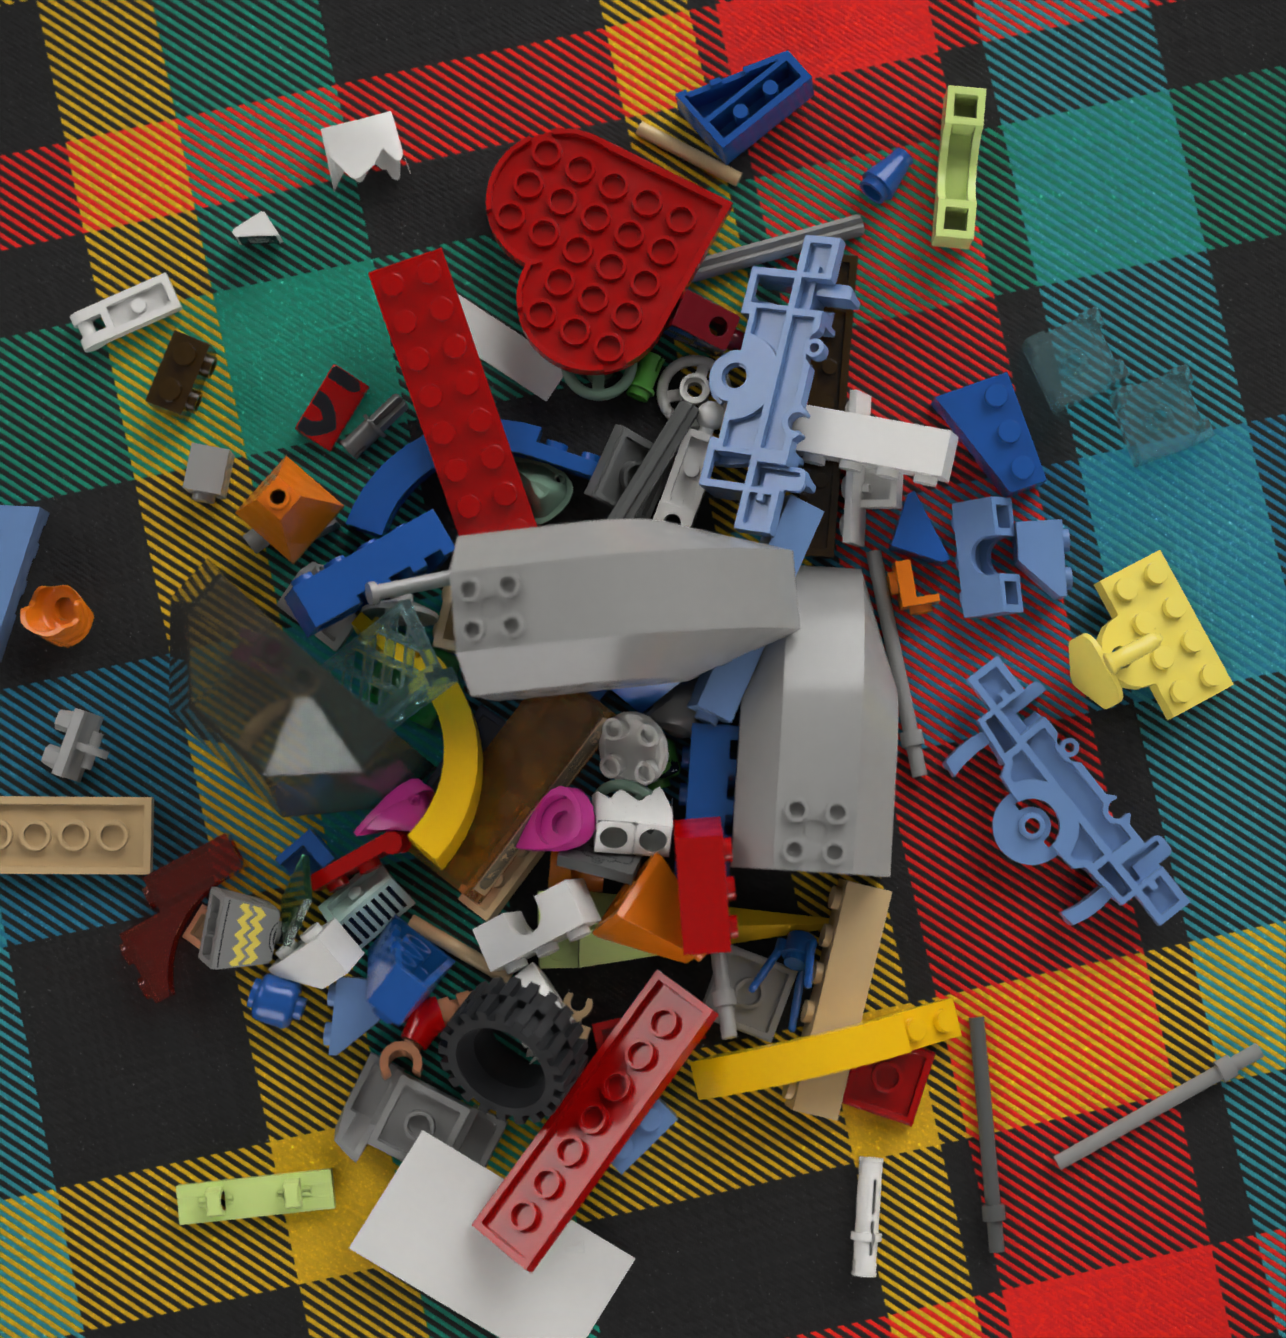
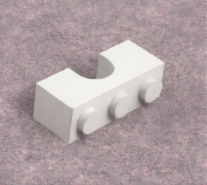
M584 879L564 880L534 896L540 909V923L535 931L526 923L522 911L502 913L472 929L490 972L506 970L508 975L513 974L529 965L527 959L535 955L538 958H543L557 952L560 949L558 943L568 938L570 942L589 935L591 933L589 927L602 920Z

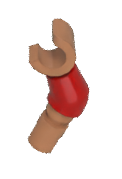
M467 990L455 994L456 999L450 1001L448 996L438 1000L436 996L430 997L408 1017L401 1034V1038L404 1041L389 1044L381 1053L379 1063L381 1076L384 1081L392 1076L389 1067L391 1062L397 1057H407L412 1060V1072L421 1078L423 1066L420 1050H427L471 992Z

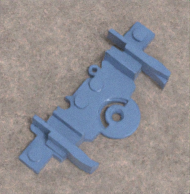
M998 655L967 678L966 682L989 711L976 720L979 733L956 747L942 762L945 770L949 771L952 777H955L969 759L989 745L998 759V764L1000 766L1003 765L999 777L1010 793L998 804L992 820L993 837L999 849L1011 860L1025 865L1043 864L1058 855L1071 869L1080 868L1098 885L1078 903L1058 912L1063 918L1062 920L1067 925H1075L1092 916L1111 898L1122 906L1132 897H1135L1156 925L1161 926L1189 904L1190 900L1165 868L1159 864L1171 854V847L1161 836H1153L1144 843L1130 825V813H1125L1119 819L1113 818L1108 810L1109 804L1116 800L1117 796L1106 794L1081 762L1070 760V757L1075 756L1079 751L1078 742L1073 738H1066L1058 744V732L1046 717L1041 716L1036 711L1023 721L1016 714L1046 691L1043 685L1039 682H1033L1024 689ZM1067 743L1072 746L1071 752L1065 750ZM1025 799H1037L1045 802L1053 809L1058 819V834L1051 846L1048 847L1044 843L1051 831V822L1048 815L1037 807H1025L1019 810L1015 805L1016 803ZM1030 818L1036 819L1039 823V830L1033 834L1025 829V823Z

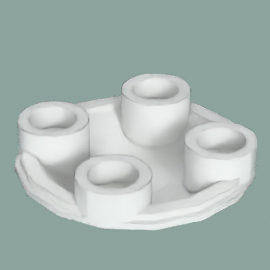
M637 711L622 712L603 723V732L599 739L600 770L602 774L607 778L632 780L645 786L657 781L665 771L669 758L668 742L661 727L650 716Z

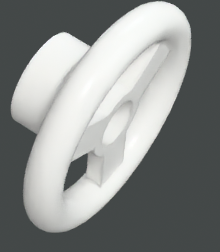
M687 355L674 360L664 369L657 383L656 395L658 405L668 420L674 412L670 404L672 402L684 400L699 407L704 402L709 401L710 388L706 377L715 363L713 359L701 355ZM698 366L695 373L688 374L682 379L679 389L668 391L669 383L678 371L686 367ZM727 374V385L732 388L730 378ZM690 386L700 387L702 393L698 397L690 396L687 392ZM695 419V421L693 422L692 426L690 427L691 429H699L700 425L698 424L697 419Z

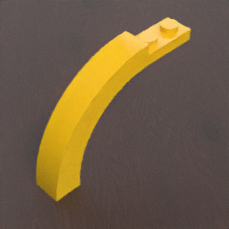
M361 612L351 622L357 635L424 692L435 707L440 720L444 742V762L441 778L429 808L407 836L416 849L443 870L466 838L480 800L483 782V753L477 723L461 687L442 660L429 648L420 656L419 652L407 641L403 640L399 644L390 636L392 630L381 619L375 616L373 620H370Z
M946 998L826 1032L754 1048L719 1053L692 1061L690 1066L698 1099L704 1100L780 1086L860 1067L912 1052V1050L962 1036L953 998Z

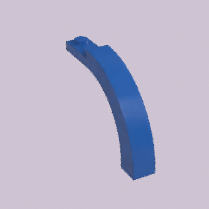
M501 419L514 457L547 463L562 472L590 481L601 456L583 451L582 456L567 452V445L547 439L545 444L539 443L542 436L541 427L524 422ZM424 435L407 444L391 456L370 478L356 499L346 521V525L350 529L377 538L388 534L395 516L407 498L424 481L437 473Z

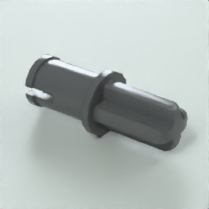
M393 394L370 417L365 414L363 416L365 420L340 443L358 460L381 436L385 438L387 436L384 431L408 409V404L399 394Z

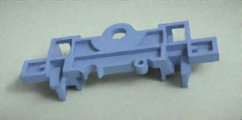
M805 234L796 271L752 266L741 314L748 320L741 350H733L721 355L710 370V392L720 405L726 403L727 407L719 438L710 437L698 485L715 498L740 500L734 529L740 533L775 538L785 493H815L816 486L809 474L804 469L798 468V466L803 467L804 460L796 453V447L798 443L805 439V435L799 430L794 431L792 426L794 421L800 417L808 419L811 417L806 409L815 373L814 368L810 364L811 359L815 362H821L827 358L829 353L827 346L819 338L822 336H835L836 331L832 328L835 313L825 312L824 308L834 307L859 310L860 302L849 285L836 284L846 245L841 238ZM760 283L768 290L790 293L788 306L759 301L755 297L758 284ZM736 367L745 369L747 374L745 382L737 388L729 387L726 382L729 371ZM713 466L726 468L748 467L745 483L711 479Z

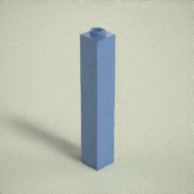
M792 494L784 497L775 538L762 536L759 543L793 550L795 575H797L824 511ZM764 647L752 650L727 664L717 666L700 674L687 705L688 708L696 711L695 718L705 724H712L713 726H716L717 723L732 722Z

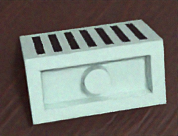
M382 862L381 867L361 876L360 872L349 880V885L336 891L318 906L327 922L336 918L361 949L384 930L395 914L400 917L415 904V901L396 882Z

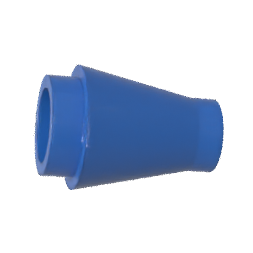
M897 147L890 155L863 173V180L860 182L862 192L870 200L878 204H882L885 200H891L908 168L913 164L911 155L904 149Z

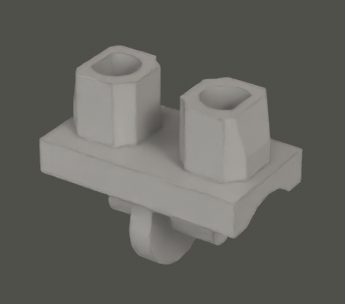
M75 708L74 711L60 710L54 724L56 730L66 733L61 747L49 744L45 748L41 759L42 763L53 769L51 774L81 782L85 769H92L96 756L107 760L109 752L99 749L104 734L99 733L104 717Z

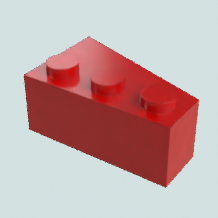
M720 816L673 820L683 956L732 952L731 939H738L737 915H729L728 901L736 900L734 876L726 877L725 862L733 861L731 837L723 838Z

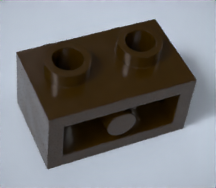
M174 330L145 401L155 410L188 422L191 414H195L201 404L203 397L201 390L206 378L210 379L216 368L217 357L215 356L217 352L210 344Z

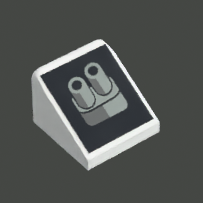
M264 211L254 215L232 231L240 245L280 244L283 242Z

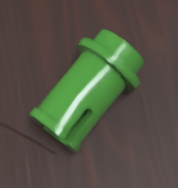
M649 352L642 358L637 366L634 380L628 387L626 394L640 402H647L649 397H653L655 394L653 387L665 363V359L653 352Z

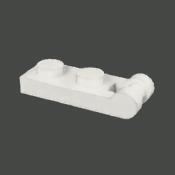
M165 272L73 313L70 319L74 328H79L83 337L80 342L84 351L92 352L100 349L106 343L179 312L183 308ZM102 317L106 327L96 331L93 322Z

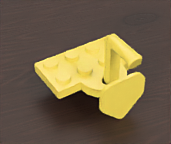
M1161 550L1094 584L1112 619L1101 628L1096 640L1090 634L1083 633L1069 641L1070 678L1072 684L1103 709L1115 706L1123 700L1122 688L1138 690L1149 686L1163 714L1169 720L1234 685Z

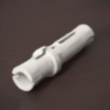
M859 1156L855 1230L851 1231V1239L854 1240L851 1275L876 1277L877 1248L878 1242L882 1241V1233H879V1212L884 1158Z

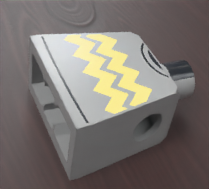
M211 887L198 958L210 969L268 964L272 960L275 944H284L290 939L295 938V925L293 922L279 921L280 910L267 900L219 887Z

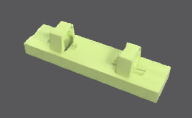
M332 1168L178 1184L176 1186L179 1225L334 1209L336 1207ZM223 1191L225 1194L226 1210H223L221 1206V1194Z

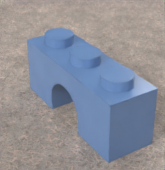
M990 496L952 503L953 516L951 525L956 539L957 554L955 563L960 577L961 592L959 601L963 609L964 618H990L1022 613L1023 602L1020 575L998 573L991 562V553L994 545L1003 538L1015 536L1011 498Z

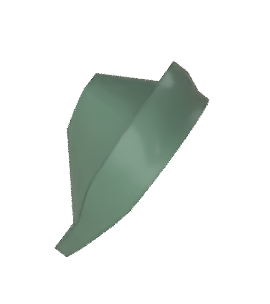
M514 457L536 524L542 526L551 522L570 503L574 494L572 482L564 472L550 464Z

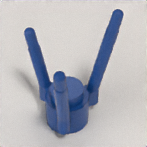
M802 930L790 931L786 939H777L773 952L748 988L751 993L757 990L780 955H782L784 965L787 968L798 971L788 1030L791 1033L796 1030L803 988L809 989L812 986L814 955L818 944L817 939L812 934Z

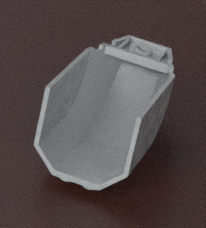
M596 520L457 536L449 572L456 654L470 696L493 701L686 682L717 666L727 664L752 650H757L801 630L793 550L661 520Z
M801 565L796 575L801 630L764 647L738 706L737 726H739V736L735 752L737 767L735 789L733 790L734 811L731 827L733 861H730V868H761L890 877L898 747L897 687L879 632L862 569Z

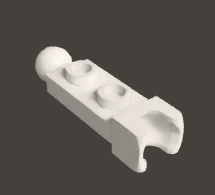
M707 401L699 406V414L696 418L700 425L697 431L690 428L682 440L653 520L666 521L671 516H677L681 520V525L693 528L706 491L698 484L710 437H714L712 436L714 430L721 428L725 408L717 401Z

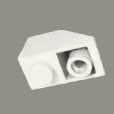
M333 918L323 926L318 922L311 925L301 934L300 941L296 942L292 938L284 943L275 952L279 958L268 970L277 977L324 989L346 975L364 955V951L338 920Z

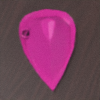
M419 778L403 782L393 789L354 830L355 835H370L386 831H412L429 808L435 792Z
M559 786L551 789L532 813L515 848L528 851H566L585 844L592 837L596 828L594 808L588 796L578 788Z

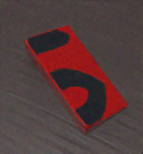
M334 364L297 423L295 430L297 433L331 452L370 387Z

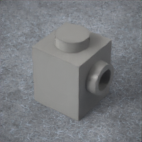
M191 443L183 488L188 493H192V500L208 504H214L215 498L226 500L235 455L229 449Z

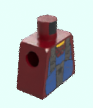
M687 289L682 293L678 307L663 335L708 355L718 357L726 349L729 351L741 350L745 332L736 329L740 320L737 314ZM709 325L716 328L717 336L711 333Z

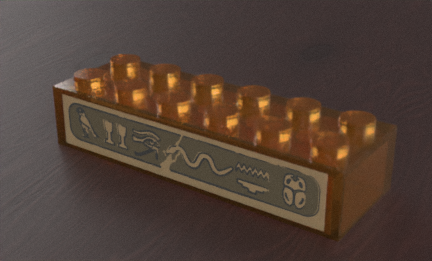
M587 692L523 699L483 752V782L479 804L466 838L454 857L441 870L413 845L409 852L465 896L481 904L521 850L515 847L539 802L551 789L559 786L569 787L599 748L603 723L616 715Z

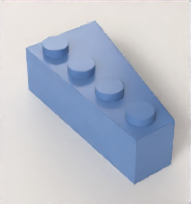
M0 505V663L16 618L15 613L20 597L24 594L27 585L26 579L33 558L35 559L38 551V542L43 526H46L50 514L41 507Z

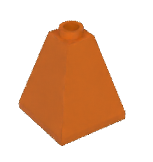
M286 455L235 514L294 564L345 506Z
M657 852L641 864L632 885L623 884L602 916V921L598 922L592 931V934L598 938L685 964L693 959L700 962L706 956V954L683 956L678 879L664 858Z

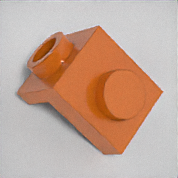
M910 559L894 562L892 565L893 572L887 573V582L890 595L897 594L899 611L909 609L910 616L933 612L932 605H936L941 601L940 594L917 597Z

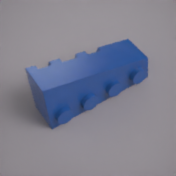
M431 509L412 521L397 526L385 536L362 544L351 555L347 557L340 555L323 566L324 570L315 575L310 571L297 577L291 582L292 588L284 599L306 637L309 638L361 611L363 606L368 605L365 594V584L367 582L375 581L377 584L434 573L454 552L455 545L435 511Z
M692 723L690 746L683 745L681 768L689 769L688 783L680 782L679 806H686L685 819L720 816L723 838L731 837L732 840L733 790L735 789L737 767L735 752L739 736V726H713L712 724ZM675 858L674 875L678 879L677 863ZM730 861L725 862L726 877L729 876Z
M395 914L368 949L367 1002L374 1006L372 1011L382 1021L388 1024L394 1022L400 1026L430 996L456 961Z

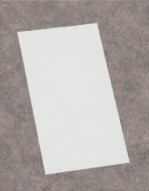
M422 1130L349 1249L499 1338H587L636 1258L570 1220L533 1273L524 1270L472 1226L474 1220L504 1179ZM584 1242L585 1253H566L564 1251L571 1245Z

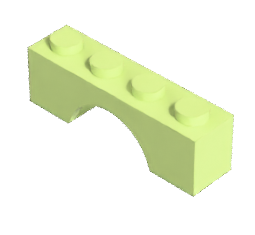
M948 85L944 95L931 246L969 249L974 240L977 208L976 173L984 125L987 90L985 88Z

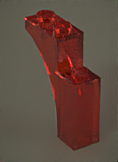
M224 833L143 877L146 887L142 888L143 894L153 909L158 906L160 913L119 934L123 941L119 948L126 962L129 965L134 963L141 975L137 982L142 993L147 999L153 998L155 1003L163 1002L176 995L174 986L175 954L181 934L192 913L210 893L211 887H218L227 879L248 868L231 834Z

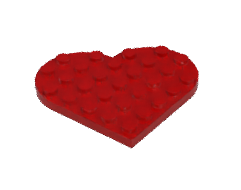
M571 128L552 129V132L540 134L532 138L529 135L514 144L505 152L494 167L486 191L487 217L493 236L502 250L517 264L524 267L518 281L516 302L520 325L528 342L549 363L565 371L581 375H606L621 371L640 361L653 349L675 313L682 293L690 286L733 208V202L597 135Z

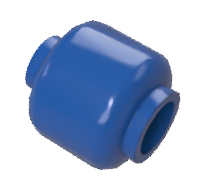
M267 973L263 979L256 978L249 994L247 1007L252 1008L251 1013L255 1020L285 1029L291 1024L293 1019L301 1020L308 999L301 997V983Z

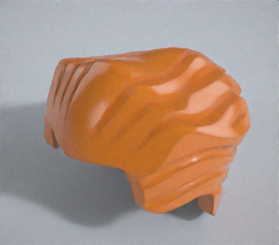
M68 585L39 586L34 591L29 605L21 608L20 620L23 627L56 646L69 648L81 642L89 633L93 624L94 614L83 598L72 587Z

